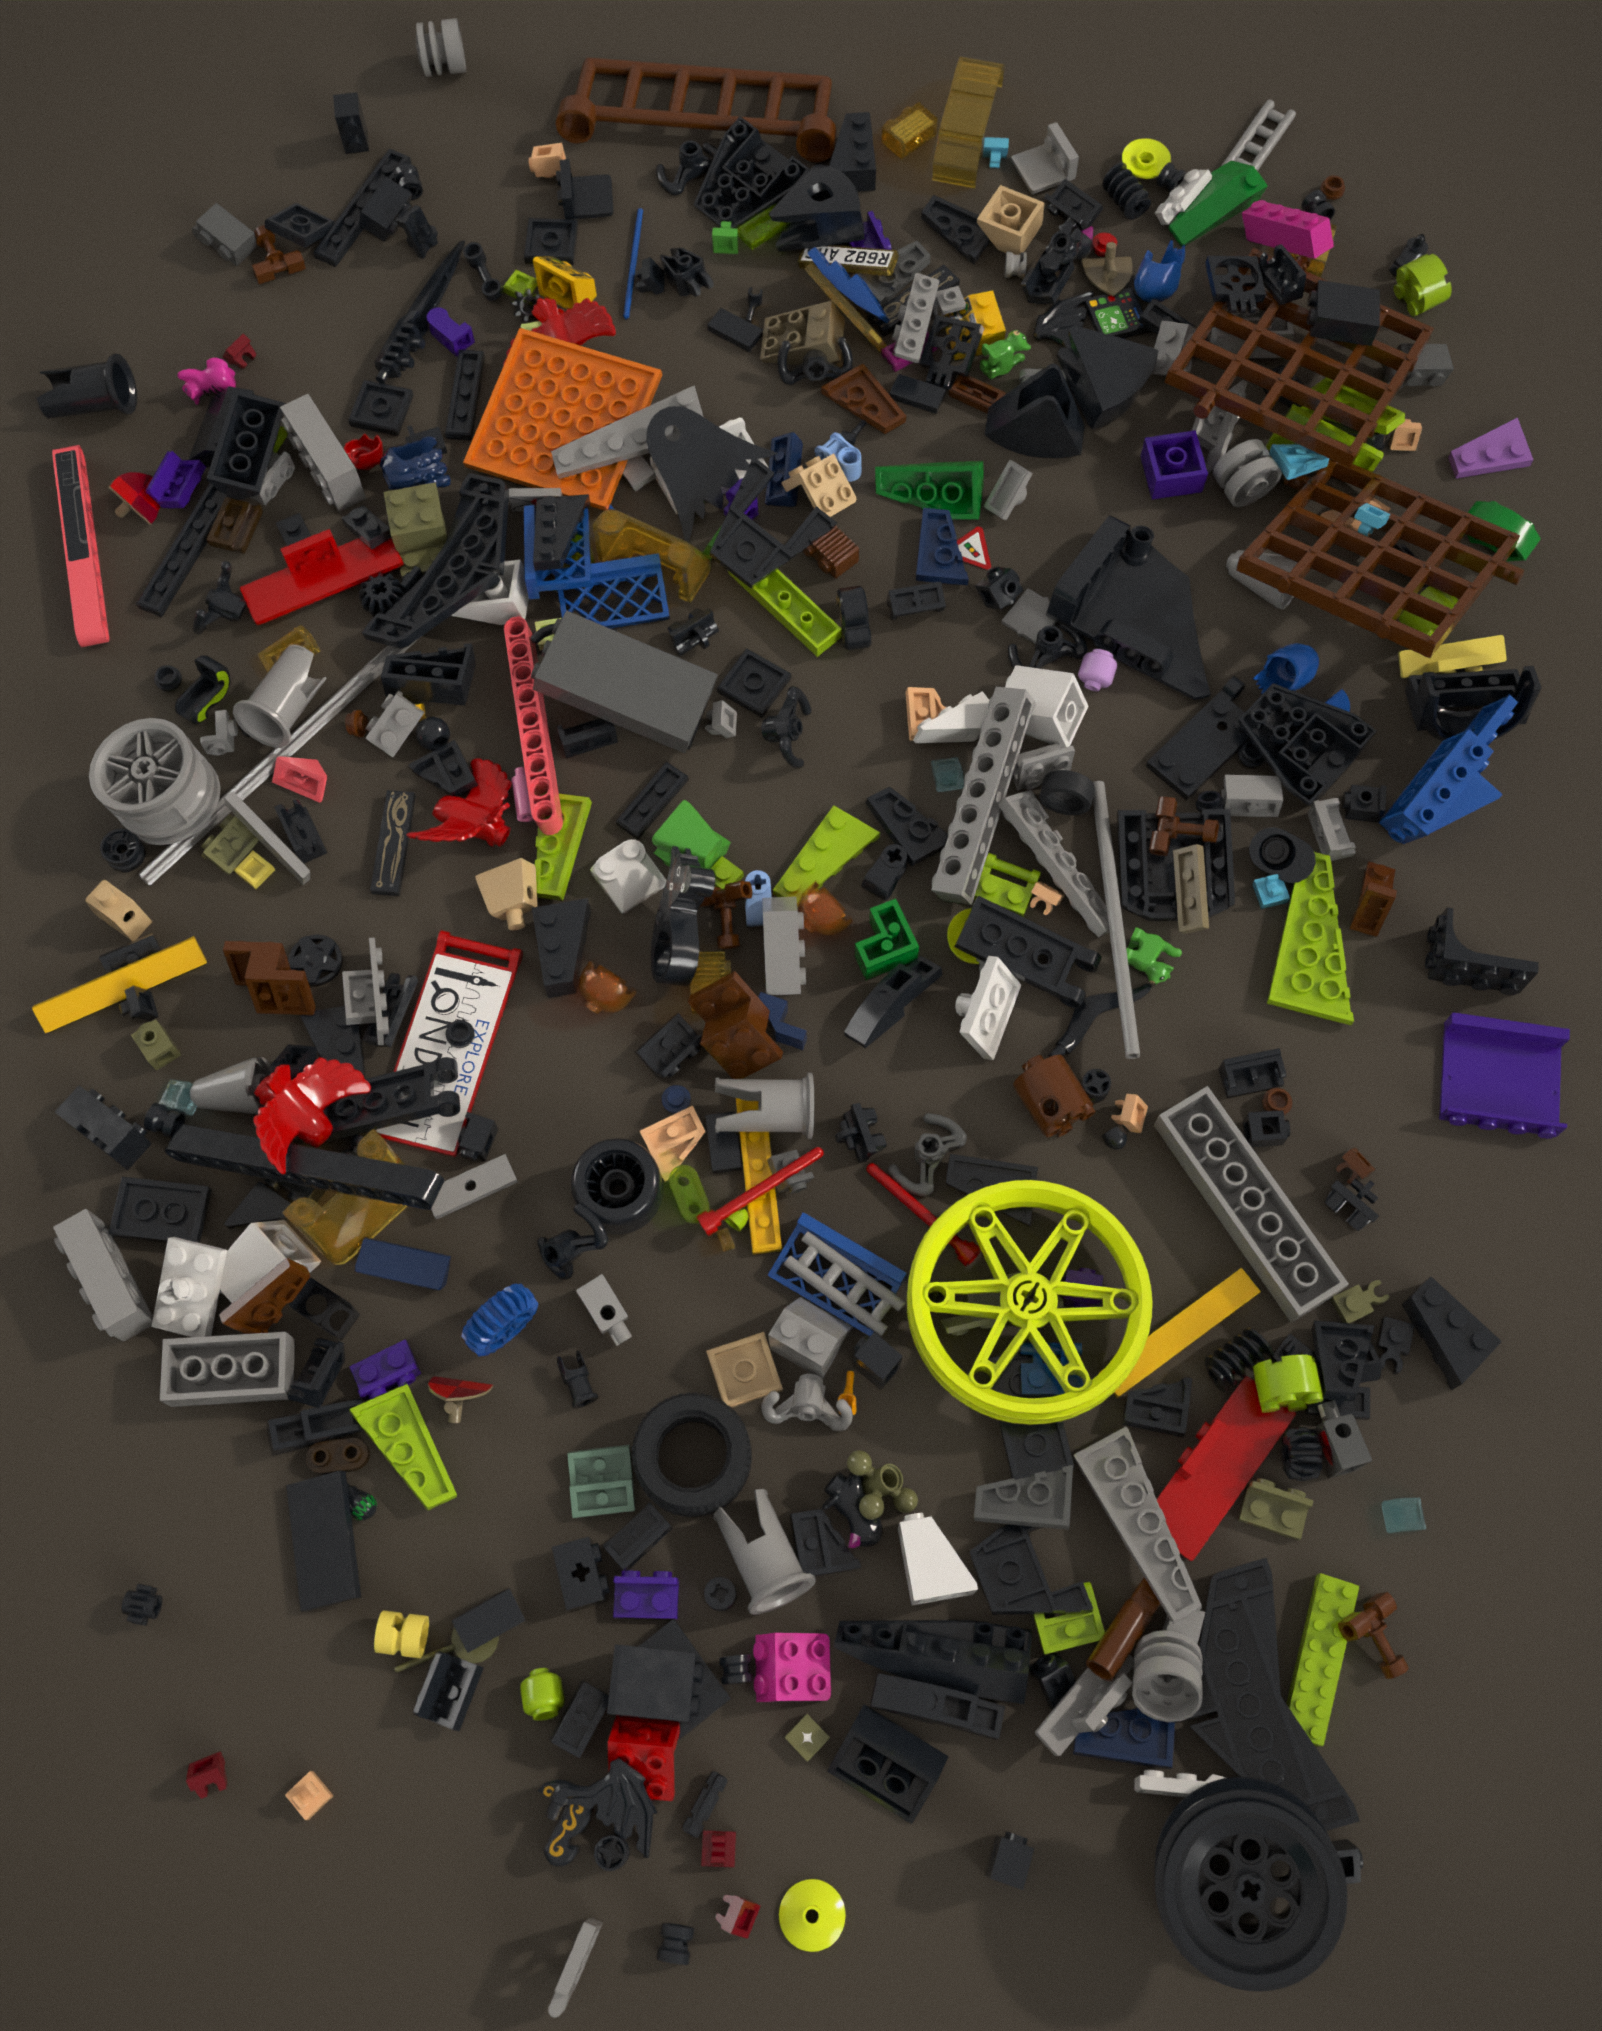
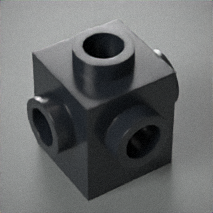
M999 566L990 569L986 573V577L975 585L986 608L1002 609L1016 601V597L1024 591L1020 584L1019 575L1012 568Z

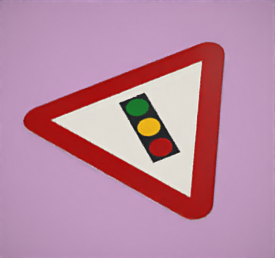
M982 527L974 528L957 540L963 562L986 570L991 568Z

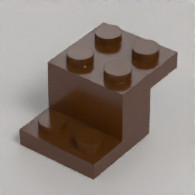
M225 941L223 952L235 985L248 987L256 1013L314 1015L316 1005L305 971L291 970L283 943L271 941Z
M736 971L689 996V1005L705 1021L700 1044L732 1079H743L782 1059L783 1051L766 1033L770 1010Z

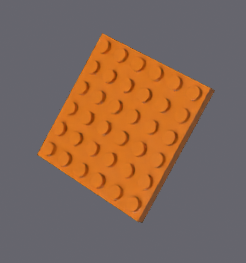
M519 328L463 463L466 468L527 487L561 488L562 496L589 494V506L608 511L628 459L559 479L551 451L650 406L662 378V371Z

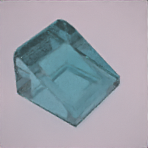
M958 757L931 761L935 786L938 792L958 790L964 787L963 770Z
M170 1079L160 1104L165 1105L169 1110L177 1109L184 1112L185 1115H193L197 1107L190 1098V1089L193 1084L188 1081Z
M1397 1498L1382 1502L1388 1533L1426 1530L1420 1498Z

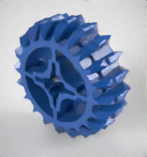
M512 1284L505 1287L492 1298H489L485 1304L481 1305L473 1313V1316L467 1320L461 1337L469 1349L478 1356H487L490 1353H495L526 1327V1324L536 1314L539 1303L533 1293L522 1284Z

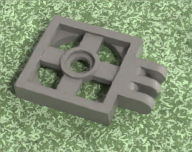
M592 1917L584 1921L548 2011L552 2017H558L565 2011L603 1922Z

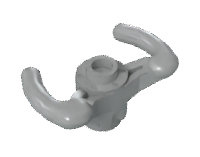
M815 1374L801 1375L799 1381L795 1383L794 1394L776 1409L773 1408V1405L780 1398L776 1391H771L765 1396L761 1404L764 1418L766 1421L774 1424H780L790 1417H798L803 1421L818 1419L823 1421L833 1431H844L850 1426L853 1419L852 1409L844 1399H840L836 1403L841 1417L837 1415L824 1398L826 1386L823 1385V1379Z

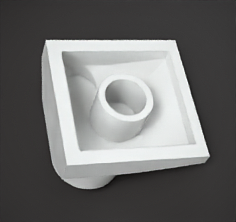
M636 839L627 840L604 854L590 869L592 876L622 915L663 889L667 881L645 852L643 844Z

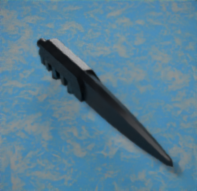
M465 240L459 241L423 287L407 314L398 320L374 362L376 369L379 371L376 376V380L379 383L384 384L387 378H400L402 375L400 371L414 367L415 362L409 352L424 349L425 340L422 336L428 330L427 314L433 308L438 307L455 272Z

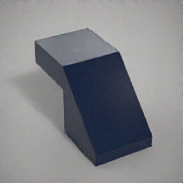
M760 992L759 999L770 1010L767 1024L775 1040L803 1050L807 1041V1030L783 1023L788 1012V1001Z

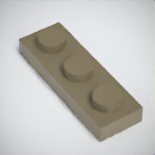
M1196 844L1173 850L1179 933L1188 934L1209 929L1203 846Z

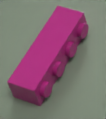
M1265 200L1252 203L1250 208L1242 212L1248 241L1273 248L1282 244L1288 252L1313 259L1334 247L1330 219L1328 217L1300 211V209L1284 207L1280 204L1268 203Z

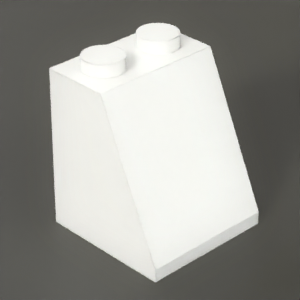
M1016 665L1011 676L1007 678L1005 687L1026 689L1035 701L1025 734L1051 745L1059 743L1061 749L1069 747L1088 708L1074 673Z
M285 1220L250 1223L227 1251L220 1293L233 1303L285 1258H289L307 1267L309 1273L322 1261Z
M923 1513L904 1516L905 1519L898 1526V1535L911 1606L974 1595L978 1590L976 1581L933 1518H924Z

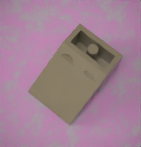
M832 300L767 317L764 322L760 360L766 363H777L779 349L782 342L786 340L791 343L787 355V364H802L806 353L814 349L822 351L830 363L841 361L842 351L837 342L838 338L843 337L845 319Z

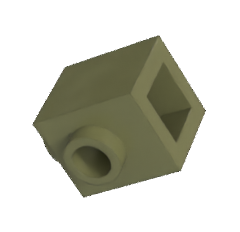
M156 1019L152 1022L144 1023L135 1033L131 1034L146 1060L156 1071L181 1056V1053L164 1027Z

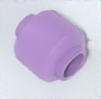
M1093 649L1092 652L1084 655L1078 676L1085 683V688L1092 691H1100V688H1106L1112 684L1117 669V663L1113 659V654L1105 650Z

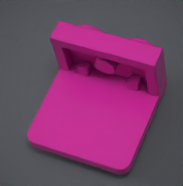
M769 1633L755 1635L753 1654L756 1659V1677L754 1679L756 1702L827 1701L830 1699V1639L827 1634Z

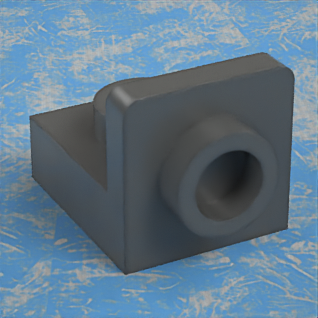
M797 1150L771 1156L767 1159L772 1175L798 1159L799 1154ZM803 1169L776 1187L779 1193L789 1190L790 1194L805 1190L807 1188L806 1184L814 1176L812 1172L805 1174Z

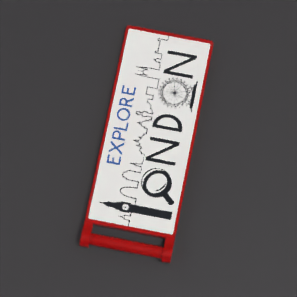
M441 930L439 932L436 948L394 1072L435 1062L443 1057L455 1059L458 1063V1078L451 1083L434 1081V1096L443 1091H454L460 1096L461 1109L457 1115L452 1117H443L437 1114L373 1131L375 1137L452 1157L457 1156L460 1147L458 1137L461 1129L467 1126L468 1122L465 1115L467 1112L471 1113L513 981L523 958L522 949H505L452 936L447 931ZM450 946L507 960L509 965L506 968L445 953V950ZM464 1020L473 1026L475 1037L469 1046L455 1048L447 1042L446 1029L453 1021Z

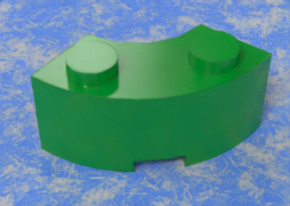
M1476 501L1468 511V513L1520 535L1515 550L1506 561H1525L1541 540L1532 522L1525 520L1516 512L1495 501ZM1467 535L1471 543L1484 545L1493 550L1495 553L1499 549L1491 544H1488L1484 541Z

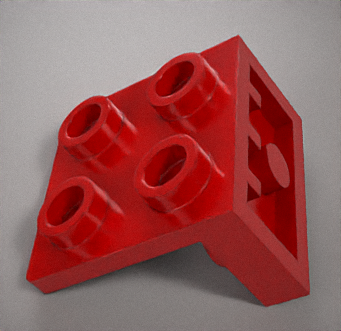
M616 1716L608 1739L609 1770L610 1762L620 1758L646 1778L643 1784L650 1799L673 1801L675 1796L674 1752L680 1734V1722Z

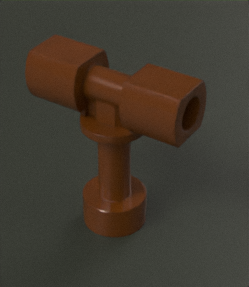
M265 225L255 229V239L258 246L265 248L267 252L265 261L252 265L258 284L274 280V274L285 270L292 274L306 269L299 250L283 254V252L276 250L274 246L276 241L274 232L266 229Z
M1159 797L1156 810V818L1159 822L1157 831H1152L1149 847L1152 855L1168 856L1171 838L1177 839L1178 834L1203 836V842L1216 843L1219 830L1218 820L1206 819L1204 825L1181 823L1179 817L1175 816L1177 809L1176 799L1172 797Z
M748 881L725 884V889L714 887L712 895L709 898L704 897L703 903L699 906L704 908L714 907V910H720L722 935L717 936L718 949L740 947L739 935L733 934L731 909L737 908V901L752 898V886Z
M1389 1592L1378 1593L1363 1604L1364 1611L1351 1613L1338 1623V1628L1346 1641L1359 1640L1362 1636L1371 1637L1383 1659L1379 1667L1386 1679H1392L1404 1674L1409 1667L1403 1655L1394 1654L1383 1633V1630L1387 1628L1383 1620L1397 1610L1396 1602Z

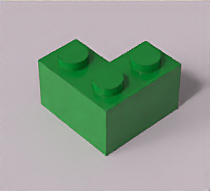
M896 898L870 908L869 923L875 936L855 943L854 955L865 980L891 971L900 963L905 965L915 961L918 958L919 945Z

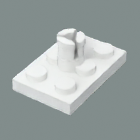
M988 956L985 966L980 972V979L975 992L972 995L961 993V996L957 997L955 1005L957 1014L964 1016L961 1022V1035L984 1059L994 1060L1021 988L1020 982L999 957Z
M177 1237L168 1238L151 1327L189 1337L211 1336L227 1255L226 1249Z

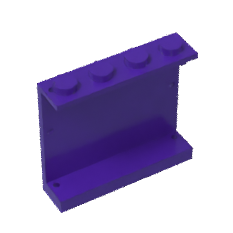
M1452 1012L1444 1022L1439 1120L1449 1121L1450 1124L1456 1126L1474 1124L1484 1130L1508 1129V1132L1512 1134L1535 1133L1538 1134V1137L1546 1139L1557 1137L1567 1128V1124L1559 1123L1561 1048L1569 1041L1570 1029Z

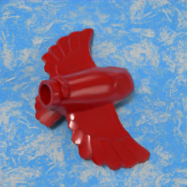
M538 298L532 310V314L542 324L531 331L582 346L594 337L616 335L615 326L606 308L599 306L596 301L591 302L589 298H585L581 303H575L573 308L567 309L566 312L557 308L554 298ZM515 338L511 341V347L513 345ZM511 347L507 350V353H506L507 357H508V354H509V352H510Z
M473 759L471 761V769L478 786L472 788L465 799L456 796H443L437 802L432 812V815L443 823L428 830L409 832L406 834L407 837L431 842H450L455 840L463 842L467 838L476 837L487 841L489 846L497 845L501 847L511 831V828L505 825V820L501 817L502 812L510 807L508 802L503 804V800L508 797V790L512 786V782L507 780V773L502 771L500 764H494L491 760Z
M319 1057L313 1065H306L303 1072L298 1073L293 1080H291L290 1065L277 1066L270 1076L261 1081L254 1092V1095L260 1098L259 1102L265 1105L258 1109V1115L253 1118V1122L257 1127L256 1134L260 1139L261 1150L266 1154L268 1161L275 1166L280 1174L284 1175L286 1172V1154L292 1140L298 1136L305 1143L316 1148L320 1147L333 1131V1126L323 1110L338 1099L350 1095L369 1093L371 1091L370 1083L364 1079L362 1072L354 1069L352 1064H340L335 1059L327 1061L325 1058Z

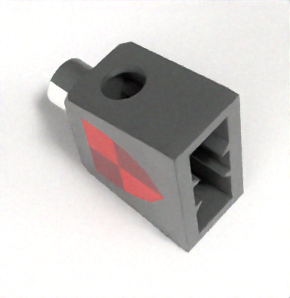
M1335 1400L1318 1405L1317 1407L1323 1422L1314 1429L1321 1438L1323 1462L1328 1478L1358 1471L1372 1462L1354 1416L1352 1414L1341 1416Z

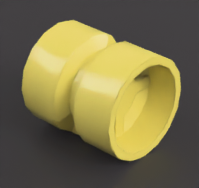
M383 1610L376 1626L374 1639L375 1653L395 1655L397 1651H400L404 1657L421 1659L428 1639L429 1617L409 1614L404 1618L400 1612Z

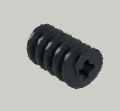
M1120 162L1106 173L1102 186L1114 203L1118 205L1120 211L1124 213L1125 217L1129 220H1134L1142 216L1149 209L1151 200L1147 199L1148 191L1143 189V185L1138 182L1136 176H1132V171L1127 169L1126 163Z
M1247 1327L1243 1330L1242 1335L1237 1334L1233 1337V1342L1227 1341L1223 1345V1349H1216L1214 1356H1206L1204 1363L1213 1383L1222 1392H1226L1227 1388L1224 1381H1228L1234 1386L1237 1384L1234 1377L1235 1373L1244 1379L1246 1377L1244 1367L1254 1372L1253 1361L1256 1360L1258 1363L1265 1361L1263 1353L1273 1358L1274 1352L1262 1335L1256 1330Z

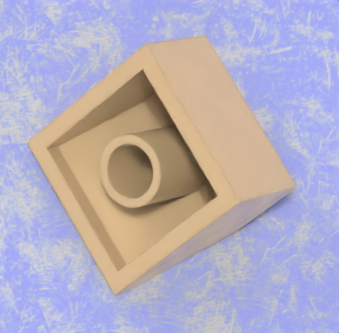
M1000 185L977 218V224L998 250L1019 255L1026 250L1043 224L1044 202Z

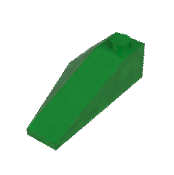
M1231 160L1211 173L1212 179L1188 208L1184 212H1180L1168 227L1181 247L1183 245L1186 246L1249 208L1252 203L1259 201L1268 185L1254 166Z
M983 461L875 467L876 494L902 503H909L922 509L949 510L952 519H979L984 489Z

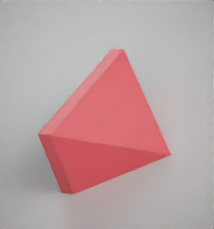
M277 757L272 783L319 803L322 802L327 775L319 761L315 759Z

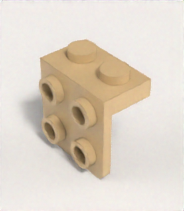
M834 454L822 460L820 456L806 462L808 468L804 469L802 465L788 472L790 478L781 482L786 492L802 484L814 509L817 506L830 517L856 502V496Z

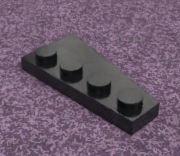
M589 494L537 498L533 555L535 571L562 569L571 548L570 542L572 539H575L577 526L579 523H582L584 518V510L590 505Z

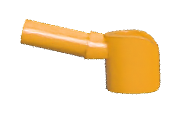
M847 1371L844 1393L838 1397V1400H846L849 1406L852 1407L854 1416L857 1412L856 1397L853 1394L854 1372Z

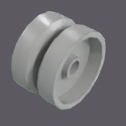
M1253 439L1238 444L1229 450L1217 462L1212 474L1220 488L1225 489V495L1232 506L1242 507L1256 502L1269 493L1279 482L1282 472L1276 461L1270 458L1269 451L1263 442Z

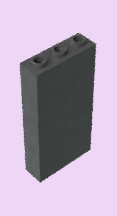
M567 610L562 619L557 618L552 630V634L555 635L552 641H546L541 656H544L541 664L536 663L531 674V678L534 679L533 690L677 751L686 753L714 689L718 674Z

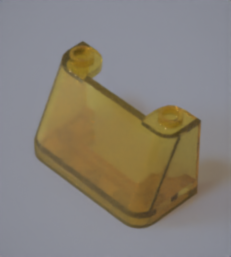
M614 509L603 511L593 524L599 562L613 561L617 558H631L634 552L643 556L659 553L660 563L676 570L673 580L674 583L680 586L679 598L689 603L692 602L710 573V558L706 553L680 538Z
M374 1129L358 1144L357 1153L359 1157L405 1165ZM337 1192L322 1207L312 1199L304 1197L294 1201L282 1213L329 1262L341 1265L350 1261L360 1251L365 1237L373 1239L407 1206Z

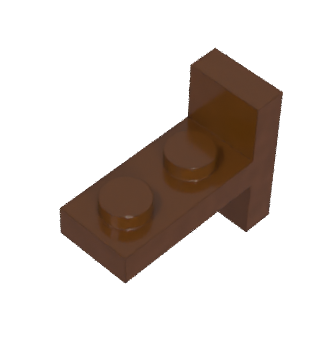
M1368 861L1364 870L1358 907L1351 920L1350 929L1375 937L1378 936L1396 898L1397 890L1392 889L1396 869Z

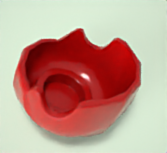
M363 434L359 440L355 439L345 443L343 448L355 468L360 470H371L376 467L383 456V445L378 435L373 440L366 434Z

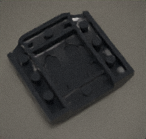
M1202 809L1200 813H1176L1175 816L1179 817L1181 823L1204 825L1206 819L1218 820V837L1216 843L1203 842V836L1178 834L1177 839L1171 838L1168 856L1152 855L1149 850L1152 831H1157L1159 822L1156 818V813H1146V810H1118L1117 831L1121 908L1149 921H1178L1173 850L1196 844L1203 846L1208 918L1233 907L1235 904L1230 809Z

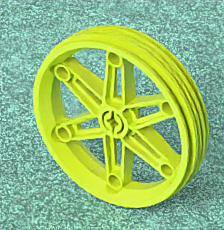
M1017 1180L991 1185L965 1196L944 1211L932 1224L917 1248L912 1262L907 1290V1316L912 1338L922 1361L938 1383L954 1398L967 1407L997 1420L1027 1425L1048 1424L1067 1420L1091 1410L1105 1401L1126 1380L1136 1365L1149 1335L1152 1319V1291L1148 1271L1136 1243L1125 1227L1106 1208L1092 1198L1063 1185L1045 1181ZM1016 1207H1032L1063 1214L1064 1217L1029 1263L995 1215V1211ZM979 1217H985L991 1222V1225L980 1227L975 1220ZM1075 1220L1080 1223L1082 1228L1075 1231L1071 1230L1066 1222ZM969 1224L995 1280L930 1283L933 1269L940 1254L950 1240ZM1087 1228L1103 1242L1114 1257L1123 1276L1126 1289L1061 1282ZM995 1236L1020 1271V1273L1009 1279L989 1239ZM1063 1239L1068 1242V1245L1049 1281L1037 1272L1058 1242ZM1036 1290L1033 1302L1027 1305L1022 1312L1024 1299H1027ZM937 1291L942 1293L945 1299L941 1303H934L929 1299L928 1295ZM1017 1291L1015 1300L1013 1301V1294ZM1000 1293V1306L955 1301V1294ZM1057 1295L1101 1299L1103 1307L1057 1308ZM1122 1298L1126 1300L1129 1308L1125 1310L1118 1309L1114 1305L1113 1300ZM1043 1300H1044V1307H1043V1309L1040 1311L1041 1305H1042ZM930 1311L996 1319L969 1375L964 1373L953 1362L941 1345L932 1323ZM1127 1318L1124 1337L1116 1355L1107 1367L1091 1380L1063 1321ZM1007 1321L1021 1329L996 1364H994L988 1358ZM1050 1322L1069 1364L1061 1365L1037 1328ZM1028 1338L1065 1393L1046 1398H1020L991 1390V1388ZM985 1372L989 1375L990 1382L979 1384L975 1381L974 1374ZM1071 1375L1079 1376L1083 1380V1386L1080 1388L1072 1387L1068 1382V1377Z

